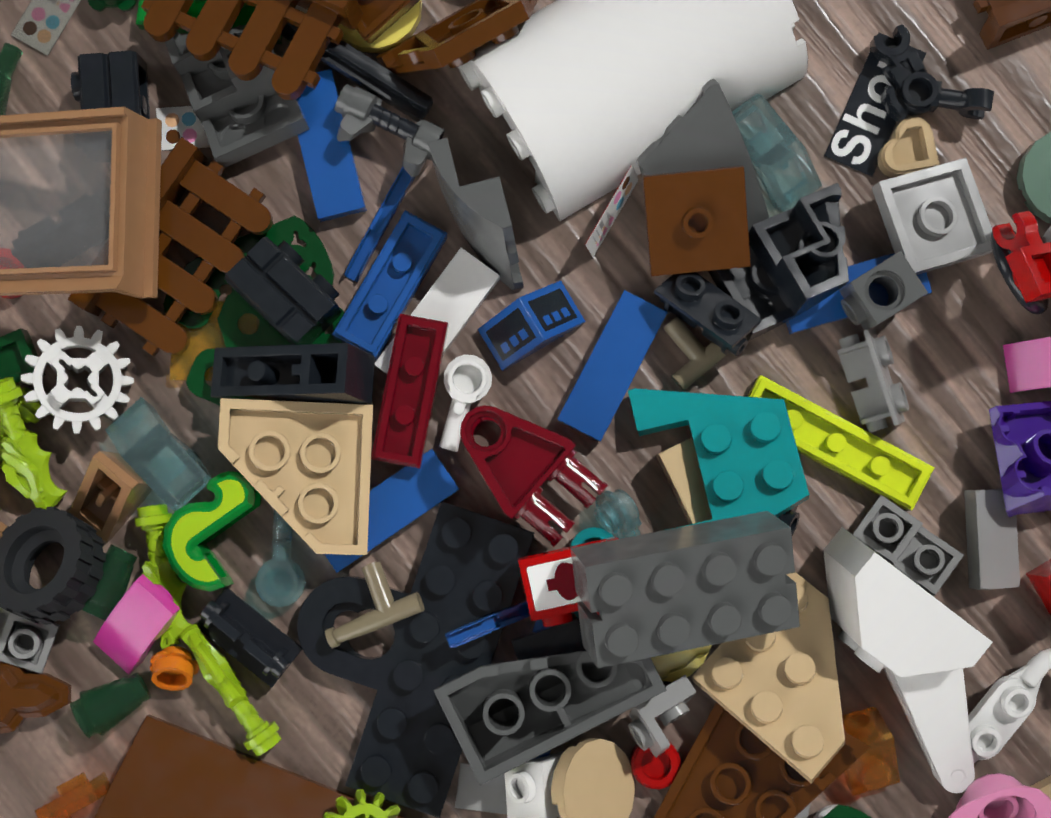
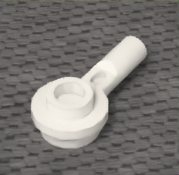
M475 355L456 357L448 364L444 372V385L446 391L452 397L439 447L458 452L461 441V422L469 412L471 403L482 399L488 393L492 384V374L489 366L483 359Z

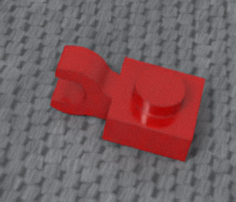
M1030 211L1015 213L1012 215V218L1017 227L1016 235L1010 223L1001 224L992 228L994 239L1000 247L1013 251L1005 256L1013 273L1014 283L1021 291L1025 302L1029 303L1051 298V242H1042L1038 232L1037 220Z

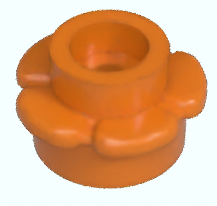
M166 647L162 651L155 653L150 659L151 664L149 668L152 672V682L164 690L179 691L188 688L192 684L193 675L199 672L197 661L192 660L191 653L183 647Z

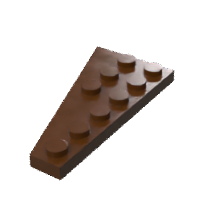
M716 702L654 818H795L864 755L871 746L844 731V746L817 778L810 783Z

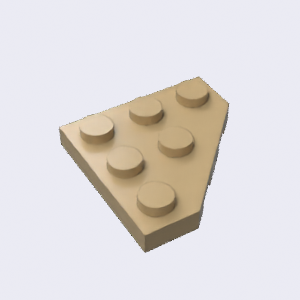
M220 398L218 450L316 554L367 555L373 405Z
M795 572L786 575L796 582L800 627L721 643L694 673L692 680L792 768L812 783L844 746L845 735L829 598Z

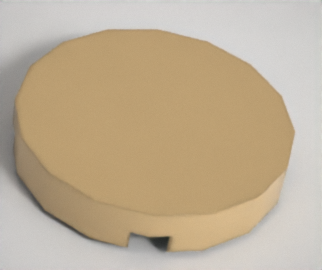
M599 738L579 740L582 742H579L576 746L568 747L562 753L554 769L551 786L552 804L558 805L560 817L629 818L633 808L635 784L631 765L626 754L614 742Z

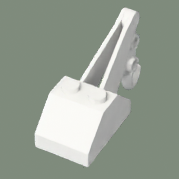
M841 527L824 549L830 615L843 629L838 637L855 651L854 654L876 672L880 673L884 669L930 765L933 776L947 791L962 793L974 782V763L978 760L990 759L998 754L1033 711L1042 678L1051 669V648L1040 651L1025 666L998 679L968 715L963 668L973 667L993 642Z

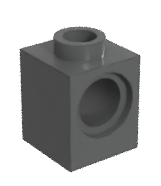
M901 251L839 290L844 298L841 300V305L845 314L855 325L861 324L864 330L877 326L928 293ZM871 283L881 284L887 290L888 302L886 306L877 305L871 300L869 296V286Z

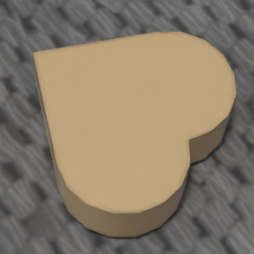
M919 117L904 119L894 129L892 140L888 141L878 154V167L880 171L891 178L939 165L932 129L924 119Z

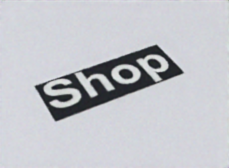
M878 32L886 46L891 48L897 47L894 38ZM909 45V51L912 52L917 50L923 62L926 52H923ZM870 51L824 156L873 177L878 166L879 151L888 142L897 121L888 115L880 100L883 88L892 86L882 71V68L887 65L877 60Z

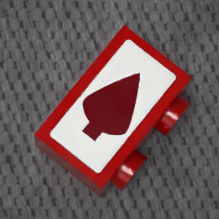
M614 536L518 558L531 621L542 619L544 627L573 621L572 612L578 611L577 602L582 600L577 595L575 589L570 548L619 538Z

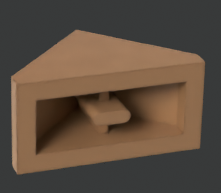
M99 451L92 457L69 512L91 525L97 531L96 534L107 543L152 492L157 483L121 453Z

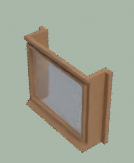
M126 107L0 116V296L117 292L139 299L157 298L161 120L157 118L147 119Z

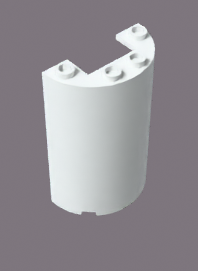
M556 0L532 14L530 19L517 25L519 32L510 39L498 44H493L492 41H489L476 48V56L469 62L459 66L458 69L471 91L476 88L480 89L483 100L495 118L503 115L512 130L506 135L514 152L521 161L528 157L535 168V182L537 186L532 188L535 198L546 214L553 210L558 220L562 221L619 187L631 164L636 176L641 174L637 163L638 157L653 142L663 136L666 128L678 115L683 117L704 94L702 87L708 81L715 79L719 83L733 116L736 118L804 78L808 67L806 41L802 38L797 41L795 40L793 33L794 23L799 20L792 0Z

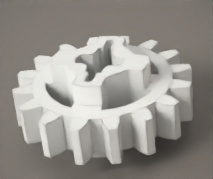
M76 326L74 337L66 338L64 332L59 328L55 330L56 342L50 345L41 338L37 341V345L42 352L40 357L34 355H26L25 362L34 368L33 373L21 375L22 383L34 385V390L24 396L26 403L39 401L41 406L38 408L35 416L38 419H42L48 414L55 416L53 429L57 431L63 426L65 421L72 422L74 434H80L83 422H89L91 427L98 431L101 429L99 417L105 415L115 421L118 418V414L112 406L115 402L127 405L130 400L126 394L120 392L121 387H128L134 384V378L121 374V370L130 365V359L121 358L117 360L114 354L120 346L117 341L110 343L107 347L101 344L103 331L97 330L92 338L89 339L84 338L82 326ZM71 348H84L94 353L87 358H70L63 351ZM47 364L57 373V385L48 395H46L43 388V373ZM61 364L68 370L72 369L76 373H81L84 369L88 371L90 375L87 378V384L90 387V391L96 397H93L87 390L84 392L79 387L74 388L72 391L68 390L66 386L69 378ZM107 366L111 370L113 380L109 396L99 387V374ZM69 401L86 402L94 410L84 413H72L61 408Z

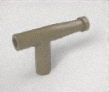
M678 316L663 328L690 360L672 375L675 383L683 391L726 356L721 352V348L713 342L704 347Z
M374 562L364 566L362 571L376 609L337 628L331 627L325 630L328 644L333 649L340 646L341 642L377 631L424 611V604L419 593L416 592L394 601L381 562Z

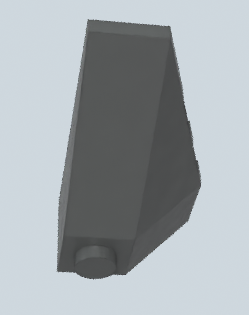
M587 651L483 665L434 689V693L479 785L667 691L651 658L597 668Z

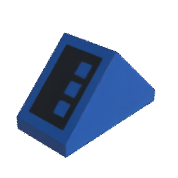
M560 280L519 297L478 328V331L500 369L504 371L581 326L586 321Z

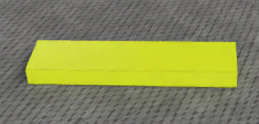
M762 375L757 377L747 397L784 399L799 453L877 495L884 496L907 511L914 509L935 467Z

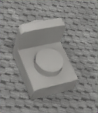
M686 675L666 686L667 691L633 707L629 713L633 722L629 723L628 726L633 738L643 751L649 748L655 757H658L670 747L668 739L656 721L661 720L663 725L667 726L690 711L686 703L696 694V690Z

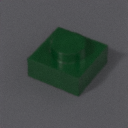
M20 328L0 337V379L13 377L15 384L20 386L25 384L21 382V375L34 372V368L25 362L26 355L38 357L27 330Z

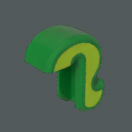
M227 471L210 479L207 489L214 492V501L188 503L176 510L164 527L163 549L170 566L178 577L192 588L211 592L234 584L216 555L207 546V543L261 506L262 496L240 472Z

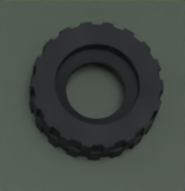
M47 507L46 509L36 508L31 510L30 513L22 514L16 518V522L10 527L7 526L2 532L3 535L0 538V607L38 624L41 622L49 625L54 624L58 620L63 622L71 618L70 615L83 609L86 606L87 600L94 596L97 591L98 582L102 580L104 574L103 563L106 562V553L103 552L102 546L104 543L102 538L96 535L97 531L91 525L55 507ZM51 543H60L64 547V556L57 574L43 588H33L29 580L36 558Z

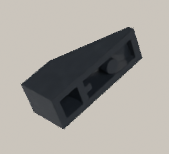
M349 343L215 348L211 397L218 399L372 405L375 356Z

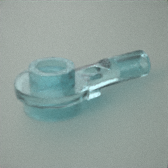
M616 489L613 492L606 490L601 495H597L594 516L602 529L613 533L619 539L641 535L638 529L642 524L639 519L638 508L625 491L621 489Z
M274 509L272 559L265 562L260 568L255 583L257 593L264 602L271 606L284 607L291 605L300 598L304 592L306 581L301 567L291 560L293 529Z

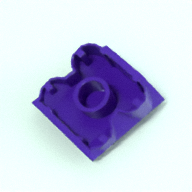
M1051 401L1002 405L989 409L1004 503L1008 517L1051 511Z

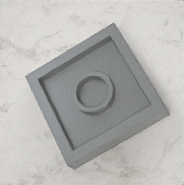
M967 158L882 180L872 187L894 253L896 254L901 251L916 275L992 253L990 242L992 227Z

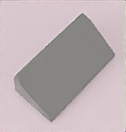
M1002 489L964 490L969 588L991 590L1020 587L1017 515L1008 517Z

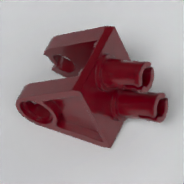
M486 405L472 409L461 422L460 434L462 442L503 512L511 519L514 517L518 520L522 517L543 535L553 547L559 543L563 536L552 528L548 521L552 520L566 533L575 522L565 516L541 494L543 489L540 486L547 479L551 482L555 479L578 499L586 509L593 504L596 498L582 486V482L598 495H601L608 486L606 482L601 481L574 457L577 453L573 449L576 444L567 437L499 408ZM492 421L501 428V436L491 446H480L474 440V430L481 422Z

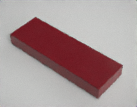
M399 313L371 459L421 469L447 338L448 322Z

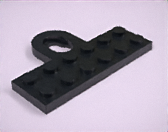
M441 501L411 593L390 587L394 601L418 592L425 610L393 623L395 631L394 643L390 650L381 656H363L355 651L348 640L341 642L340 646L332 649L325 636V630L331 627L335 628V620L340 613L344 611L359 613L368 609H376L365 578L343 576L331 579L315 588L306 598L298 616L297 632L302 650L308 659L324 672L377 690L345 786L356 790L363 789L365 793L373 796L378 792H382L385 795V800L440 818L462 748L434 693V689L479 666L490 665L503 627L454 648L449 647L445 633L511 606L521 576L518 558L528 555L535 532Z

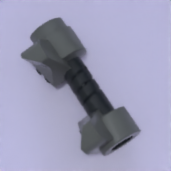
M346 84L337 99L334 109L342 114L343 117L338 130L337 140H352L361 133L373 132L376 126L389 131L405 140L402 166L411 177L417 176L427 159L432 160L427 142L442 139L445 129L426 120H420L417 123L409 122L408 119L381 107L382 100L376 95L357 86L354 88Z

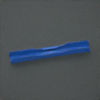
M402 167L389 189L385 200L344 273L345 277L357 283L415 177H411L404 167Z
M527 601L521 602L445 633L449 647L461 646L494 630L530 617Z

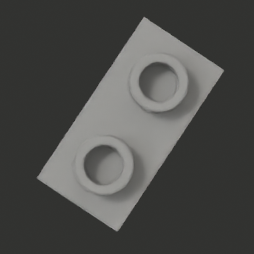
M875 329L864 330L866 341L861 343L858 334L840 339L841 349L837 350L847 382L850 383L863 378L867 380L869 387L853 391L851 394L859 415L860 424H866L869 433L887 428L886 417L891 416L894 426L905 422L903 412L909 411V404L903 386L900 382L893 384L887 365L894 363L888 340L885 336L878 337Z

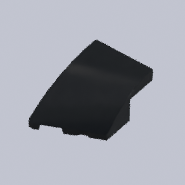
M838 183L800 198L792 209L753 224L748 232L751 267L708 271L720 290L762 319V322L746 336L748 341L802 314L849 282L848 262L843 253V245L846 242L845 227L841 226L839 200L842 192Z

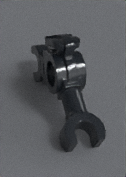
M903 24L897 26L892 33L897 47L891 48L886 46L880 34L875 35L871 40L870 51L872 55L887 65L882 68V71L892 86L883 88L880 100L893 120L901 123L907 114L922 115L927 112H934L938 107L957 110L963 117L981 120L984 118L985 111H991L994 91L990 89L970 88L959 91L941 88L942 81H936L931 74H928L918 51H909L910 33Z

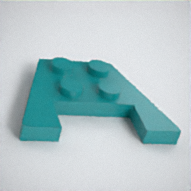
M636 388L628 390L639 436L686 425L690 427L712 519L685 526L769 511L778 518L809 499L810 494L784 399Z

